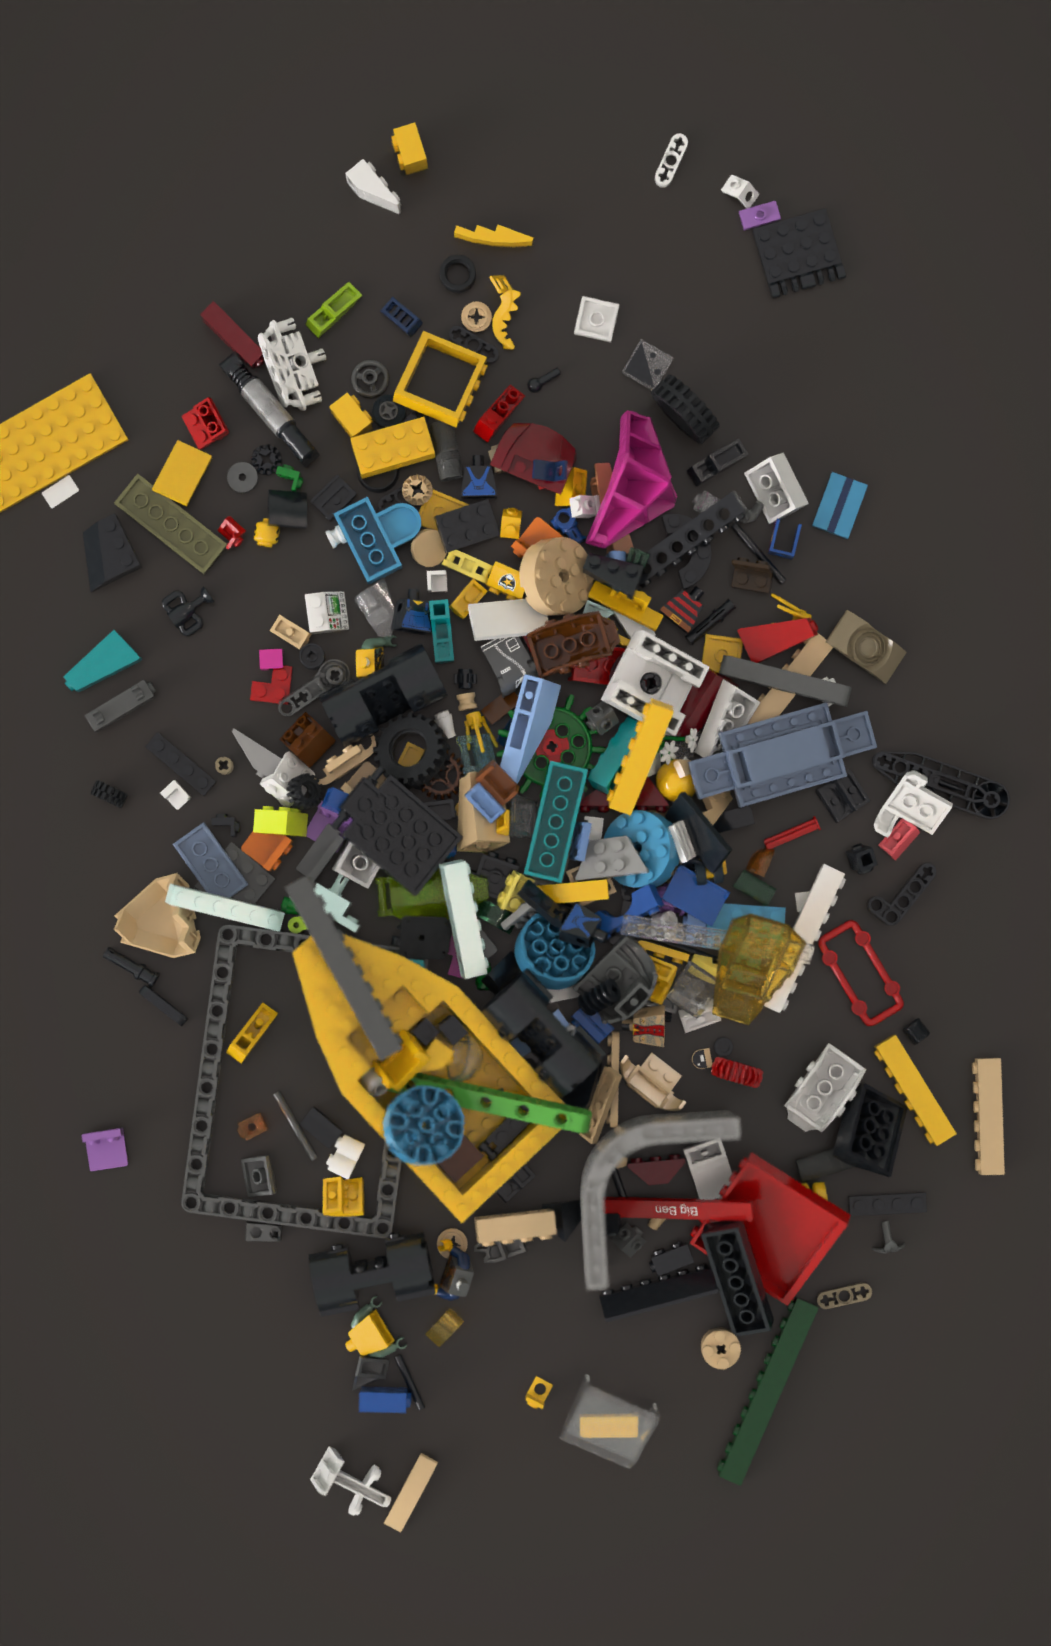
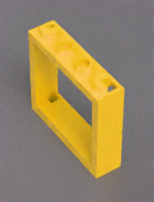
M423 331L394 392L393 402L457 428L459 421L463 422L467 412L464 410L466 406L470 407L473 401V391H477L480 386V375H485L488 367L485 364L487 357ZM427 346L476 366L456 412L406 392Z

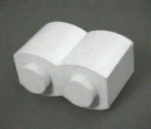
M344 1134L343 1138L339 1136L334 1146L337 1150L334 1155L330 1154L326 1164L329 1165L327 1170L349 1179L366 1144Z

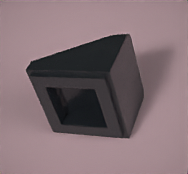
M618 1213L603 1214L605 1236H617L622 1227L620 1215Z

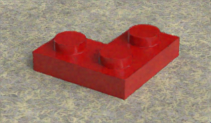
M283 665V668L273 669L271 683L252 681L250 701L279 704L283 698L290 694L293 666Z

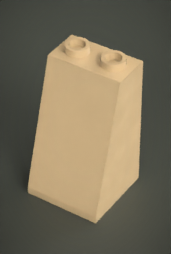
M469 772L466 776L459 779L457 832L463 837L457 844V851L488 853V850L495 851L509 843L510 838L509 835L497 834L496 820L490 823L465 797V794L477 784L475 777L478 772Z

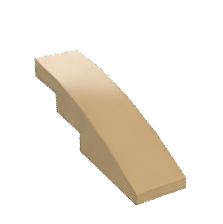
M422 1453L420 1454L384 1524L399 1532L402 1531L436 1468L437 1461Z

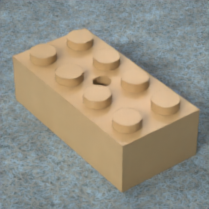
M551 1208L474 1217L476 1240L483 1246H492L495 1241L509 1244L514 1243L513 1239L527 1242L533 1241V1237H539L541 1240L551 1239L552 1235H557L555 1214Z

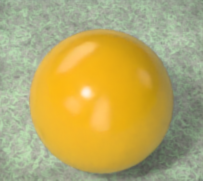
M679 759L671 760L668 765L664 763L656 774V787L668 801L675 802L679 794L684 791L691 797L696 792L691 774L679 778L673 762Z

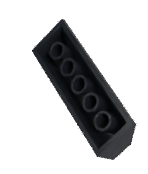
M707 1264L696 1266V1270L689 1272L688 1269L677 1271V1275L674 1276L664 1274L658 1276L659 1280L651 1281V1279H645L639 1282L640 1285L632 1286V1284L621 1286V1290L614 1291L613 1289L602 1291V1295H599L606 1323L719 1293L711 1266L707 1267Z

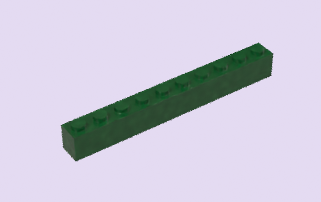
M797 1296L789 1303L787 1310H789L786 1318H782L779 1325L781 1331L779 1335H775L771 1345L774 1347L771 1353L768 1352L764 1359L766 1364L764 1370H760L756 1377L757 1386L755 1389H751L748 1399H750L749 1404L744 1406L741 1411L740 1417H742L740 1424H736L732 1434L735 1436L732 1442L729 1441L725 1448L727 1453L725 1459H721L717 1466L719 1477L741 1486L819 1307Z

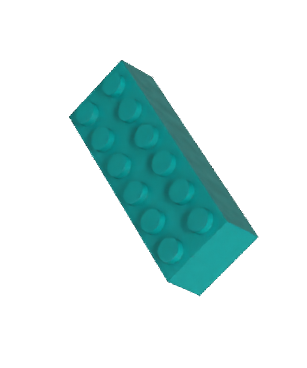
M550 761L525 866V875L562 883L588 769Z

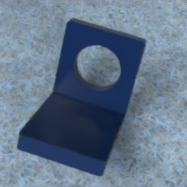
M533 460L532 479L551 482L566 480L567 460L558 462ZM562 466V474L560 476L559 469Z

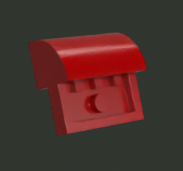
M207 397L193 406L192 410L181 416L199 450L204 449L217 440L223 439L229 434V430L211 397Z

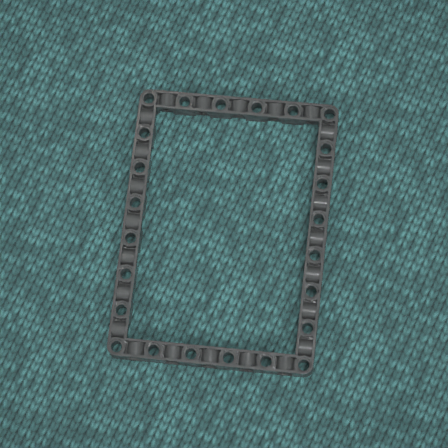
M235 925L222 926L218 932L181 1200L182 1208L186 1212L376 1238L388 1237L394 1225L402 1160L388 1153L389 1146L386 1141L384 1142L375 1216L365 1214L347 1217L323 1215V1209L204 1193L237 946L292 953L300 946L301 940L308 939L311 936ZM226 929L233 931V938L230 940L224 938V931ZM264 934H269L272 938L271 943L268 945L262 943V936ZM371 944L399 955V947ZM424 959L425 969L428 970L429 959ZM221 967H225L228 970V976L225 978H221L218 974ZM216 1005L221 1006L223 1009L221 1016H216L213 1012ZM212 1043L218 1047L216 1054H211L208 1051V1046ZM205 1082L212 1084L213 1089L211 1092L203 1090ZM200 1120H203L207 1123V1129L205 1131H202L198 1128V1122ZM194 1159L201 1160L202 1167L200 1169L193 1167L192 1162ZM386 1184L392 1185L394 1188L393 1193H384L383 1186ZM189 1197L196 1199L197 1205L195 1207H190L187 1204ZM226 1203H233L235 1211L228 1212L225 1208ZM264 1208H271L273 1216L266 1217L263 1213ZM303 1213L311 1214L312 1220L304 1222L301 1217ZM348 1218L350 1226L342 1227L340 1219ZM386 1223L388 1231L385 1233L380 1232L378 1225Z

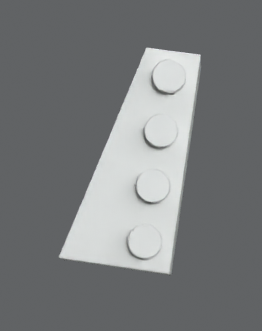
M723 679L695 753L702 757H707L723 752L718 733L747 725L760 702Z

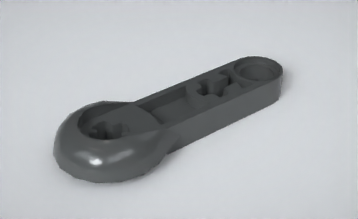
M330 659L324 662L313 679L279 702V712L283 716H291L318 698L320 694L350 680L348 666L338 659ZM332 670L335 672L339 671L338 679H330V672ZM300 692H302L303 694L307 693V700L303 701L301 699L297 701V704H299V706L297 707L295 706L294 702L290 699L292 697H294L295 700L300 697ZM285 702L292 704V709L288 713L283 712L281 709L282 704Z

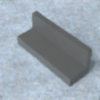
M330 823L327 824L296 869L307 876V878L311 877L315 882L346 839L341 835L342 832L333 829Z

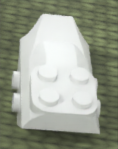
M829 1043L815 1062H810L806 1068L808 1073L804 1078L800 1077L795 1084L797 1088L784 1105L788 1110L787 1119L805 1132L809 1130L823 1132L836 1116L840 1117L846 1109L844 1105L847 1100L851 1101L857 1093L855 1089L866 1072L864 1067Z

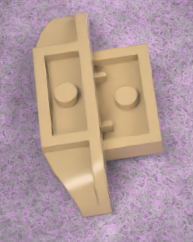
M375 736L371 737L372 744L366 750L362 744L355 745L354 747L351 744L342 750L344 753L339 757L335 755L326 761L328 764L323 769L327 776L319 779L318 784L327 785L337 781L367 761V758L374 753L373 747H376Z
M651 1052L641 1066H635L631 1063L627 1055L621 1060L620 1070L627 1083L626 1085L656 1109L679 1111L684 1107L686 1101L677 1099L673 1096L674 1092L672 1091L682 1076Z

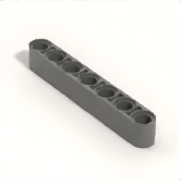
M723 655L719 675L844 707H848L852 687L727 655Z

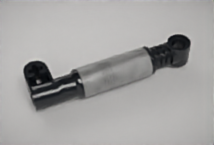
M234 352L219 364L226 375L238 386L239 393L251 408L254 409L278 438L284 440L305 468L320 456L315 447L296 427V422L264 383L258 377L251 375Z

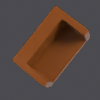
M494 759L476 774L475 780L477 783L480 782L502 806L519 792V786Z

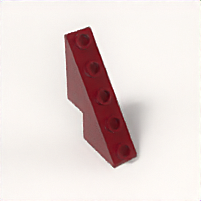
M647 777L633 810H655L657 813H666L670 809L669 804L650 778ZM596 789L581 800L579 812L587 813L590 810H598V812L607 813L609 810L614 809L609 808L608 794Z

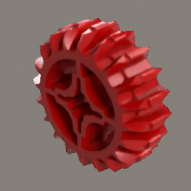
M716 1057L712 1063L711 1073L713 1076L753 1088L759 1087L760 1082H762L763 1071L761 1069L721 1057Z

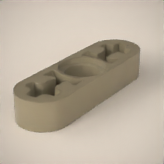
M860 1282L821 1291L817 1295L816 1301L822 1309L835 1308L868 1300L872 1296V1289L867 1283ZM862 1286L868 1289L864 1297L861 1294H855L856 1299H853L851 1288H854L855 1292L860 1291ZM843 1290L848 1291L850 1294L847 1301L839 1299V1293ZM835 1292V1298L838 1303L834 1304V1300H829L827 1305L820 1302L823 1299V1295L831 1298L833 1297L832 1293Z

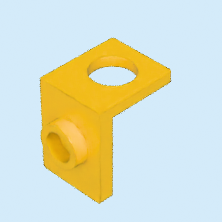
M536 1376L525 1396V1400L528 1401L527 1404L535 1409L538 1407L543 1409L544 1402L553 1384ZM539 1383L544 1384L546 1387L545 1393L541 1395L537 1394L534 1390L535 1386Z

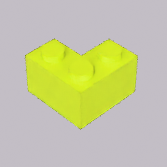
M263 806V810L255 809L253 832L306 837L308 814L289 807H279V810H274V807Z

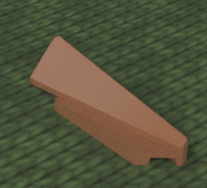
M610 463L594 464L596 477L591 478L592 496L599 495L600 506L612 476ZM630 534L606 547L607 554L610 551H624L626 555L634 553Z

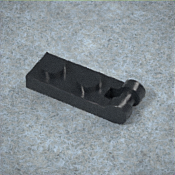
M529 879L517 893L518 896L554 927H561L569 915L567 908L560 907Z

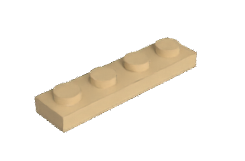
M604 1066L588 1109L592 1112L589 1132L579 1134L591 1144H597L622 1078V1075L610 1066Z

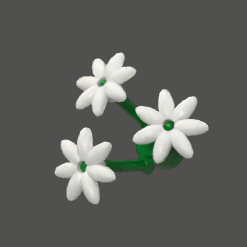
M691 728L690 735L686 737L664 736L657 751L661 754L660 762L666 761L668 765L672 759H676L674 753L679 748L674 747L675 741H685L688 743V748H690L692 753L697 748V729ZM663 740H673V741H672V742L670 743V745H669L668 742H664Z

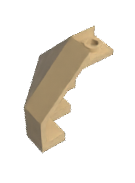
M178 873L156 878L115 915L118 920L114 930L122 937L120 943L171 958L196 952L201 937L199 930L196 931L195 911L169 905L165 902L170 883L189 888V884Z

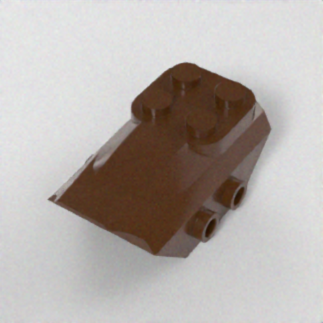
M599 611L578 615L571 613L563 616V620H549L545 622L544 626L527 634L539 678L559 672L561 675L571 672V668L577 666L579 669L585 668L590 665L589 662L611 656L613 649L620 643L614 620L603 617Z

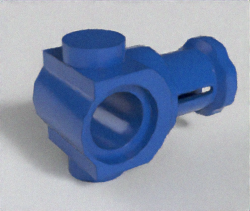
M571 508L559 510L556 516L550 520L555 530L559 529L562 534H566L568 538L573 539L580 544L586 539V536H583L577 527V520L572 518ZM566 514L569 516V521L561 523L558 519L559 516Z

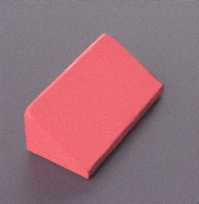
M902 818L892 829L888 838L885 837L878 846L892 859L897 860L920 834V831L915 825Z

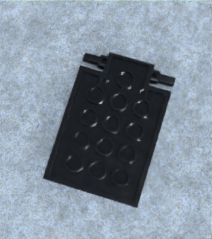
M378 766L371 776L369 775L367 778L362 777L339 806L341 809L338 813L339 816L331 827L338 830L344 821H348L351 817L353 820L341 835L415 897L439 868V864L443 863L463 836L391 774L377 788V780L385 771L382 767Z

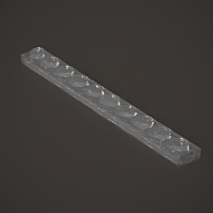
M625 914L620 929V935L810 964L814 951V944Z

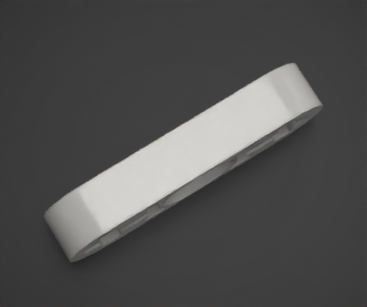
M676 134L672 137L655 174V182L658 186L667 187L670 185L688 145L685 135ZM681 139L684 146L680 145L678 151L675 152L676 143L674 141L678 142ZM674 156L677 162L675 165H668L666 158ZM666 168L669 170L666 177L668 180L661 182L659 175L662 176Z

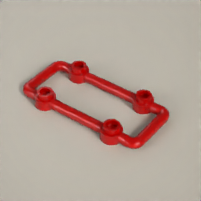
M849 920L822 935L818 940V946L823 953V963L831 967L850 999L852 1012L860 1016L865 1025L874 1026L900 1011L904 1006V1001L899 993L900 985L896 981L891 980L872 948L870 934L862 931L856 921ZM850 928L856 934L855 942L857 945L863 946L884 981L885 993L892 996L896 1002L895 1005L871 1019L866 1013V1003L857 998L838 966L837 954L829 950L826 945L827 941Z

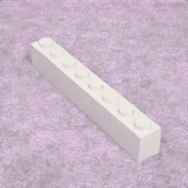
M822 864L758 1001L759 1004L778 1013L781 1010H786L789 1000L786 999L789 993L793 994L797 986L795 980L798 975H802L805 969L803 963L806 958H810L813 952L811 946L814 941H818L822 931L819 929L822 923L826 924L830 914L827 913L829 907H833L837 901L838 896H836L838 888L842 889L846 879L843 878L845 873Z

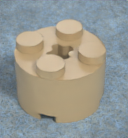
M722 1327L713 1328L707 1331L701 1340L702 1355L710 1366L724 1370L733 1366L739 1359L741 1353L740 1343L731 1330ZM724 1344L723 1347H724L725 1350H724V1351H721V1350H720L719 1352H717L718 1349H717L716 1346H717V1345L722 1346V1345Z

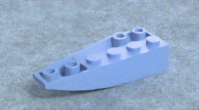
M526 674L523 677L500 767L516 784H518L552 722L561 688L559 684Z

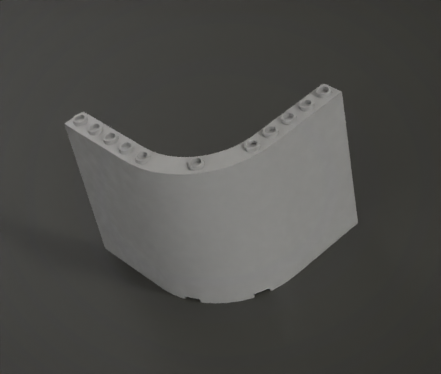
M730 1110L651 1114L635 1117L612 1128L593 1147L585 1162L580 1182L584 1274L587 1289H605L608 1287L603 1196L612 1170L630 1152L650 1144L740 1138L739 1118Z

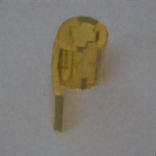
M449 1308L439 1318L437 1323L426 1332V1336L440 1347L464 1321Z

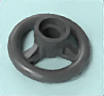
M365 360L354 368L351 382L358 394L369 398L381 395L388 387L389 373L382 363L375 360ZM372 365L377 367L375 370L366 369L363 374L358 373L365 366ZM382 372L383 384L377 390L375 383L378 378L377 376ZM372 375L374 378L368 381L367 376ZM357 379H361L365 384L369 385L371 392L361 389Z

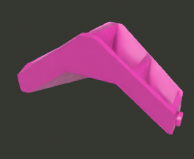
M627 410L620 418V442L609 487L586 539L587 544L602 549L672 509L677 499V494L671 483V474L652 419L634 411Z

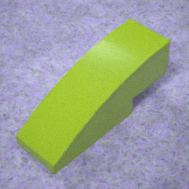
M348 282L326 300L321 308L307 319L305 325L318 338L321 337L362 297V294Z

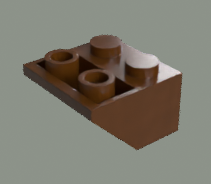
M307 712L299 717L280 738L309 768L336 741Z

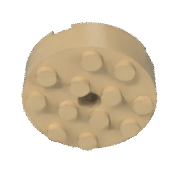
M567 537L542 539L536 544L531 545L525 552L520 566V585L524 587L527 596L525 599L537 612L547 616L571 614L580 610L589 599L588 594L593 586L594 578L583 573V566L588 554L579 543Z

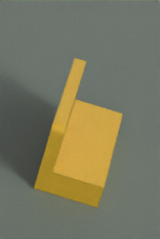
M572 467L562 494L556 493L555 506H570V498L586 495L588 470Z

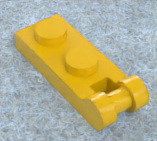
M638 941L645 951L654 952L653 956L664 959L666 955L672 957V962L683 964V961L688 962L690 954L647 941Z

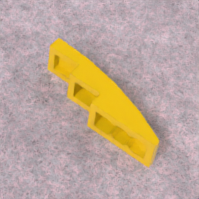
M477 225L475 232L460 226H456L454 231V237L489 246H532L534 240L533 237L501 225H497L495 231Z
M608 879L537 885L539 889L556 903L609 899Z

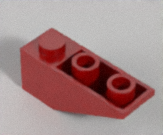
M510 384L479 419L473 432L488 443L521 403L525 395Z

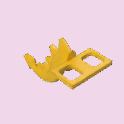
M504 275L490 276L489 278L498 293H503L500 296L501 304L492 319L493 333L497 340L503 344V349L512 350L515 349L511 338L505 339L507 332H502V329L507 328V324L503 320L510 321L511 316L509 312L518 310V306L514 301L521 296V292L513 290Z

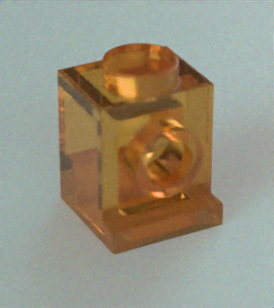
M260 1112L238 1123L239 1127L237 1128L240 1137H245L246 1141L268 1130ZM251 1123L256 1126L253 1131L249 1129V1124Z

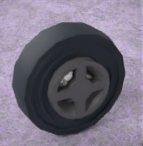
M394 395L380 396L372 406L373 420L382 428L400 424L405 419V406L393 402Z

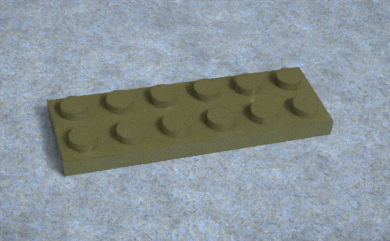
M137 473L114 504L205 575L228 544L171 499L152 491L153 485Z

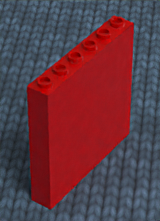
M751 1152L748 1158L743 1157L738 1167L740 1169L738 1172L733 1171L729 1178L730 1183L728 1186L724 1184L719 1192L721 1196L718 1199L752 1200L754 1220L743 1221L765 1292L788 1306L846 1228L851 1215ZM700 1220L701 1224L699 1227L695 1225L690 1233L692 1238L689 1244L707 1255L701 1237L703 1227L707 1223L723 1220Z

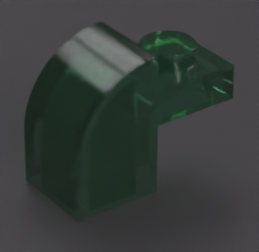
M480 896L477 902L478 912H476V916L510 935L515 925L510 926L508 930H504L501 923L511 913L500 909L499 906Z

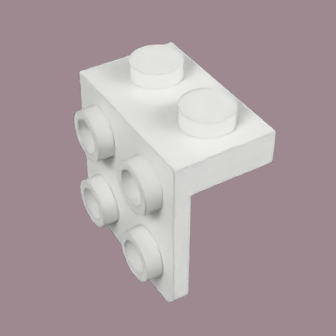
M289 751L284 754L274 773L263 778L260 785L265 788L266 792L279 800L281 805L291 807L294 802L290 803L291 797H287V793H289L286 790L289 786L288 783L291 779L301 774L310 773V775L315 776V773ZM302 785L301 791L303 795H305L307 788Z

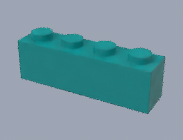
M627 717L620 724L618 732L609 741L605 752L600 755L595 768L589 772L587 779L592 788L606 794L609 793L610 789H614L615 776L617 772L620 773L622 770L621 762L624 755L629 753L628 745L630 739L636 736L635 728L638 721Z

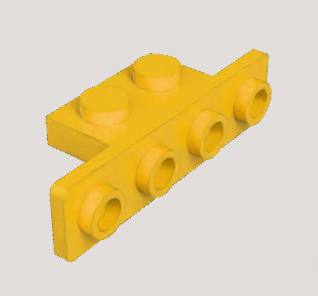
M595 581L588 594L589 598L653 631L657 630L663 618L662 614L647 607L651 597L642 591L637 590L632 601L620 591L618 593L612 588Z

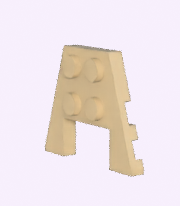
M679 759L673 762L679 778L691 774L688 766L690 760ZM730 791L702 798L707 809L703 814L712 825L715 824L733 798Z

